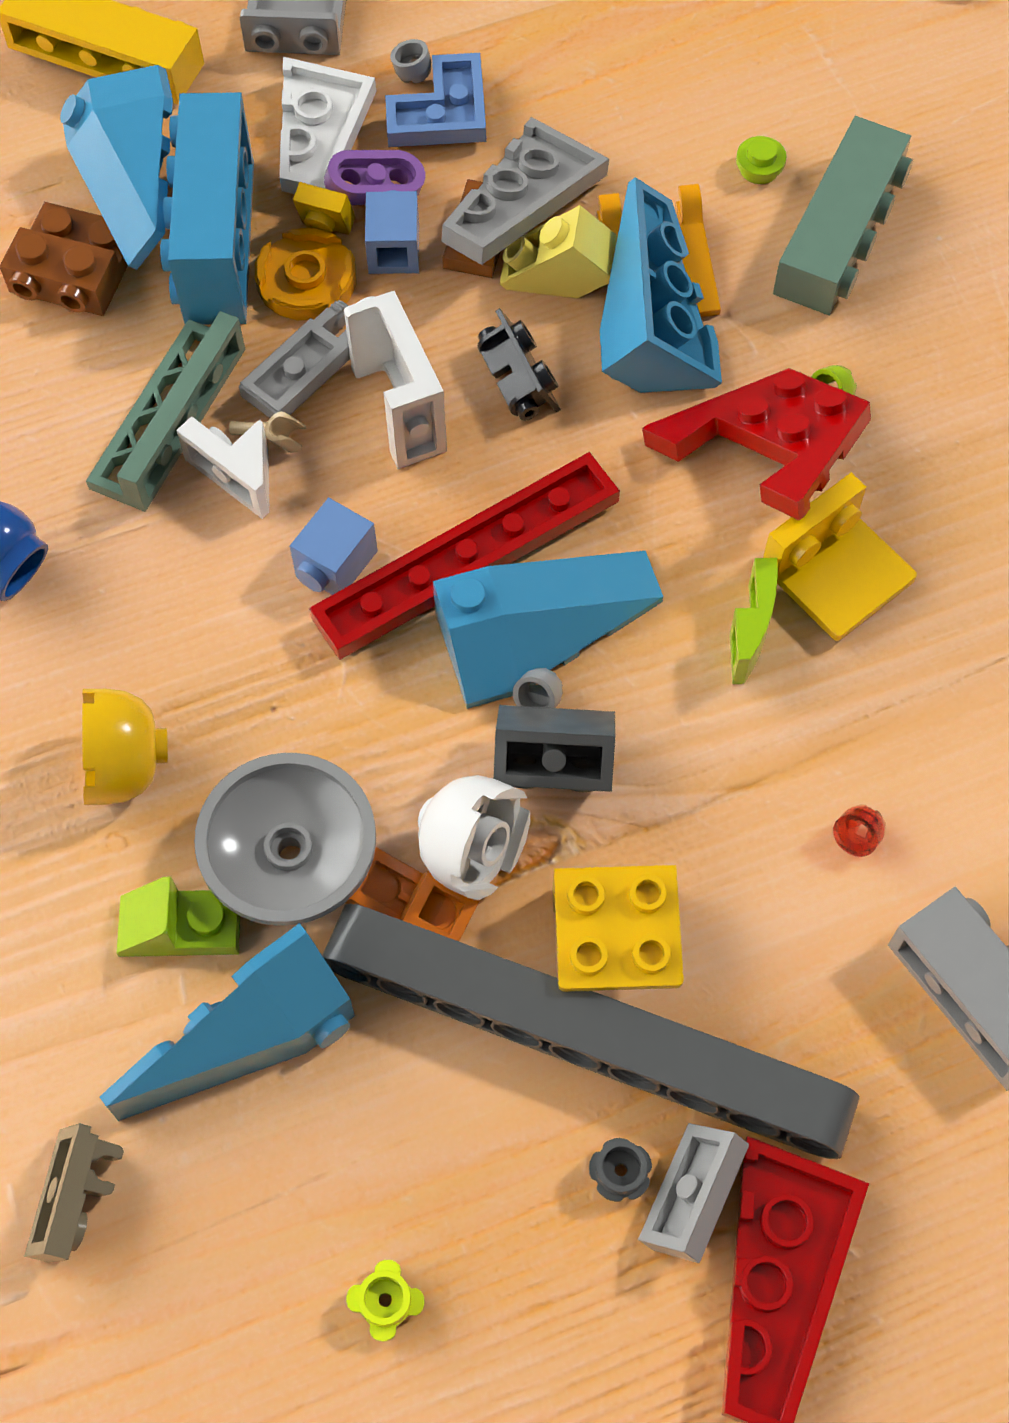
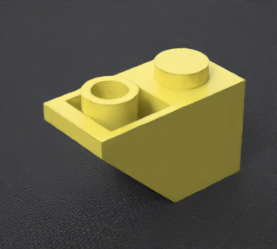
M579 205L560 216L551 218L547 223L521 236L507 246L503 254L504 263L499 285L506 290L580 298L609 284L618 235Z

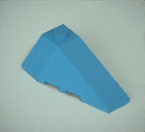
M646 550L487 566L433 581L435 614L467 709L513 696L514 685L526 672L535 668L551 670L560 663L565 666L579 657L580 650L604 635L611 636L663 602V594Z
M300 923L247 961L231 976L238 984V987L222 1002L212 1005L203 1002L187 1017L190 1021L184 1028V1036L176 1044L169 1040L154 1046L100 1096L105 1106L118 1121L301 1056L317 1045L320 1048H326L339 1040L350 1028L348 1021L355 1016L351 999Z

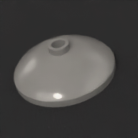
M271 754L256 758L239 766L225 776L211 791L197 819L194 840L195 854L199 869L208 888L223 905L234 913L251 921L267 925L289 926L302 924L333 912L343 905L361 886L369 872L375 854V820L370 803L362 788L347 772L337 765L308 754ZM288 846H296L301 849L299 855L293 859L280 857L281 851Z

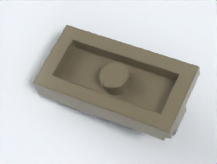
M81 1123L59 1130L24 1257L48 1263L69 1260L71 1251L78 1249L86 1231L87 1213L82 1212L86 1194L96 1197L112 1194L115 1184L100 1180L96 1176L95 1171L90 1169L91 1163L99 1158L108 1161L122 1159L124 1150L120 1145L98 1139L99 1135L90 1133L91 1126Z

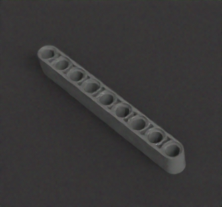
M345 904L322 955L332 972L357 983L809 1154L827 1159H840L842 1157L860 1098L854 1090L836 1081L593 991L563 992L558 987V978L357 904Z

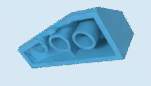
M159 65L87 79L77 95L72 94L67 98L60 115L67 149L127 265L136 270L165 235L166 228L163 203L164 197H167L168 182L159 178L163 158L170 153L171 140L162 135L163 118L167 119L172 114L173 98L167 71Z
M635 177L627 185L601 320L602 372L640 393L715 388L722 383L718 340L714 327L712 325H703L697 303L703 300L704 297L699 283L691 282L682 261L689 254L672 200Z

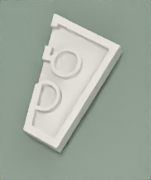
M283 57V117L279 177L281 190L295 194L299 182L325 188L324 175L332 156L340 151L351 150L376 94L375 78Z

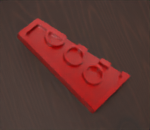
M747 1136L745 1141L749 1143V1147L742 1163L722 1415L740 1423H794L870 1183Z

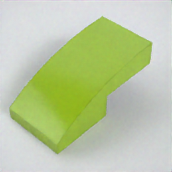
M777 558L754 559L748 585L750 608H735L729 634L733 684H744L761 654L776 597L778 578Z

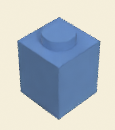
M390 190L386 192H366L365 247L368 274L419 273V211L417 191Z
M328 497L290 545L296 577L309 589L315 592L325 590L331 595L351 585L378 551L374 523Z

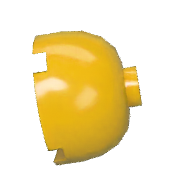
M107 688L82 689V764L85 771V786H83L84 805H109L127 802L141 795L153 782L156 763H168L167 728H155V720L150 707L141 698L129 692Z

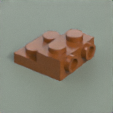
M45 201L31 229L19 227L0 264V270L9 292L14 293L18 297L31 301L38 299L61 305L75 313L88 312L104 316L128 267L103 216Z

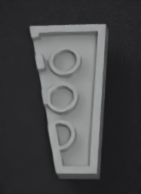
M531 117L524 125L523 135L520 139L513 138L505 148V155L498 165L492 164L485 172L483 184L479 189H471L443 223L441 242L482 265L606 177L609 158Z

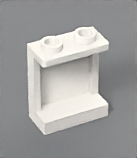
M395 291L376 297H366L356 304L347 306L344 309L351 368L355 377L361 378L378 371H385L393 386V389L383 392L389 451L396 468L400 469L447 452L443 390Z

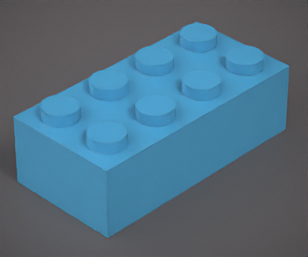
M180 93L178 115L170 116L169 121L171 145L173 148H176L175 156H167L166 162L169 188H173L172 197H164L163 203L165 227L170 229L169 239H161L160 244L162 269L164 272L171 271L169 276L171 303L180 305L184 324H186L188 319L203 325L212 324L220 311L239 318L240 324H246L254 159L242 93Z

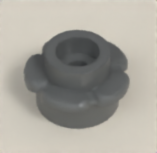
M614 1138L605 1142L600 1152L598 1151L593 1154L589 1164V1174L591 1179L596 1180L599 1194L607 1200L620 1202L625 1197L634 1200L643 1195L649 1187L650 1180L647 1176L652 1169L650 1156L641 1146H637L624 1138ZM617 1165L626 1167L627 1173L624 1176H618L615 1173Z

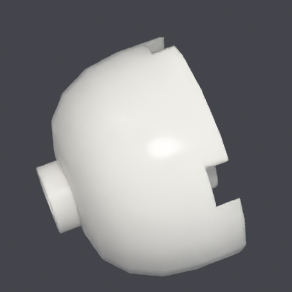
M475 775L453 780L436 793L434 797L427 800L418 817V839L420 857L433 878L448 889L474 900L483 899L494 893L499 887L490 882L496 877L500 869L511 873L526 843L530 825V811L520 807V799L527 798L525 792L496 779Z

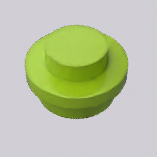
M755 136L746 139L740 144L737 150L736 163L741 175L747 181L754 184H767L775 180L783 171L787 155L784 147L777 140L766 136Z

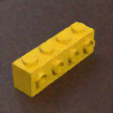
M4 0L0 6V25L8 48L94 77L159 65L167 71L173 103L179 105V94L188 91L205 64L198 28L182 21H175L147 12L139 7H132L113 0Z

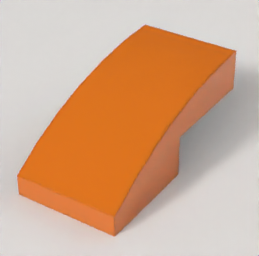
M376 847L366 878L345 903L361 905L460 941L480 900L467 898L448 889L435 880L429 870L423 874Z

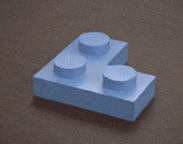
M480 53L432 55L434 93L385 95L388 147L487 142Z

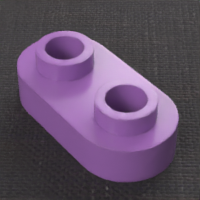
M402 150L340 151L332 156L324 175L325 188L347 194L351 205H366V192H386L390 190L417 191L418 197L425 181V170L422 163L414 155ZM391 180L397 181L400 184H394L391 182Z

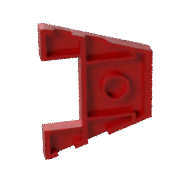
M788 368L647 424L642 428L646 447L677 462L716 435H720L785 465L759 484L761 502L800 520L805 517L810 509V498L815 491L822 492L829 482V470L836 460H844L871 421L870 402Z

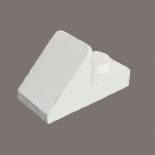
M192 416L176 430L184 458L188 463L261 519L270 512L268 444L261 420L257 421L234 444L221 430L213 426L208 429Z

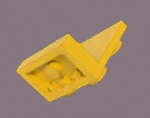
M852 472L810 502V509L805 517L800 520L790 517L770 532L763 558H777V584L835 641H840L912 585L917 577V572L861 519L862 512L859 509L867 486Z
M676 865L554 868L552 888L553 912H555L558 987L561 991L672 989L682 986L684 975Z

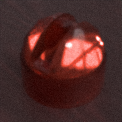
M860 804L847 809L837 819L833 827V835L837 844L845 852L853 856L864 857L873 853L882 842L885 835L886 822L878 810L875 811L867 807V805ZM862 824L868 829L865 838L856 834Z

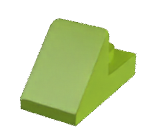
M162 877L120 896L117 955L119 957L239 955L240 915L223 905L211 890L178 891L172 877Z

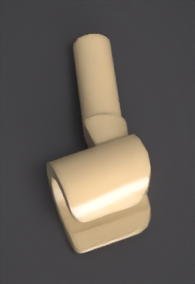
M277 412L271 416L268 422H263L266 438L290 453L298 452L301 449L302 445L289 438V435L295 429H306L303 423L285 412ZM231 421L229 432L232 435H243L255 423Z

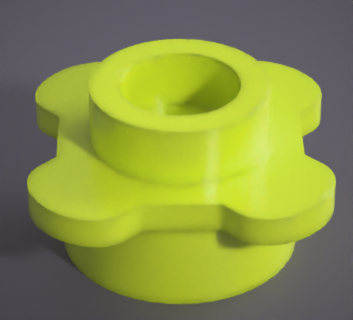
M382 1260L377 1263L375 1272L367 1276L361 1285L350 1287L346 1295L348 1308L352 1312L361 1313L370 1324L371 1336L380 1342L393 1339L396 1335L397 1326L408 1316H418L423 1311L425 1304L423 1293L417 1288H410L401 1276L400 1265L393 1260ZM384 1294H388L392 1298L391 1304L387 1307H383L379 1303L380 1297Z

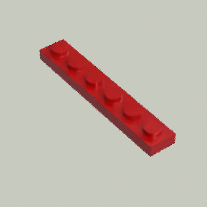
M588 452L309 608L311 619L338 659L341 660L435 606L433 581L487 566L510 564L618 503L620 490L593 455Z

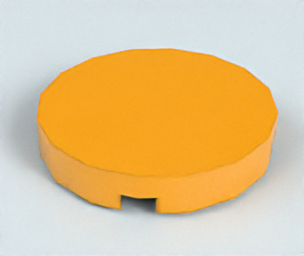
M317 228L292 229L282 233V239L277 240L273 244H271L270 240L262 247L255 261L256 288L264 304L279 316L297 321L309 320L310 318L314 320L335 301L340 300L347 303L350 300L357 285L355 257L350 248L348 251L347 247L342 245L341 239L332 232Z

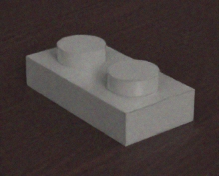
M688 1123L638 1240L653 1251L700 1263L749 1147V1143L734 1132Z

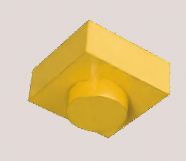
M299 182L293 202L302 222L308 228H317L328 232L337 231L349 235L355 220V214L347 194Z

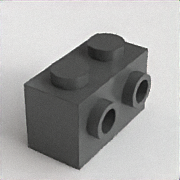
M499 705L495 732L493 779L523 789L538 787L570 789L578 792H612L616 737L615 711Z

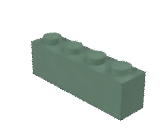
M854 116L779 261L773 290L774 295L829 316L839 297L848 299L859 273V269L854 268L858 259L867 261L877 237V232L873 231L876 222L883 225L886 223L893 207L896 195L891 194L894 186L902 189L910 173L913 159L906 157L911 135Z

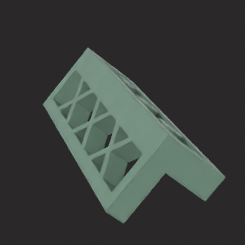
M220 311L210 327L188 319L87 478L86 483L90 490L146 512L182 453L176 430L191 416L201 423L245 351L239 318ZM195 340L200 341L193 355L187 361L185 355ZM174 384L162 402L160 396L167 385ZM149 424L139 441L136 442L135 434L140 426ZM123 465L117 474L119 483L109 480L108 477L116 466Z

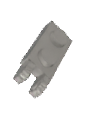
M338 300L331 304L329 308L327 307L314 320L310 318L240 382L239 390L241 397L269 418L277 412H285L291 415L350 360L347 331L345 330L339 337L335 336L346 325L344 309L349 305Z

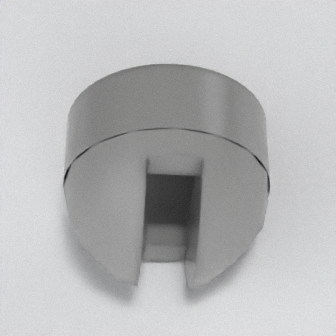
M410 39L401 42L392 50L390 59L395 73L402 81L407 83L412 81L417 84L423 82L429 76L432 60L425 42L418 39Z
M535 668L526 672L513 688V698L517 706L556 708L563 694L562 681L555 672L547 668Z

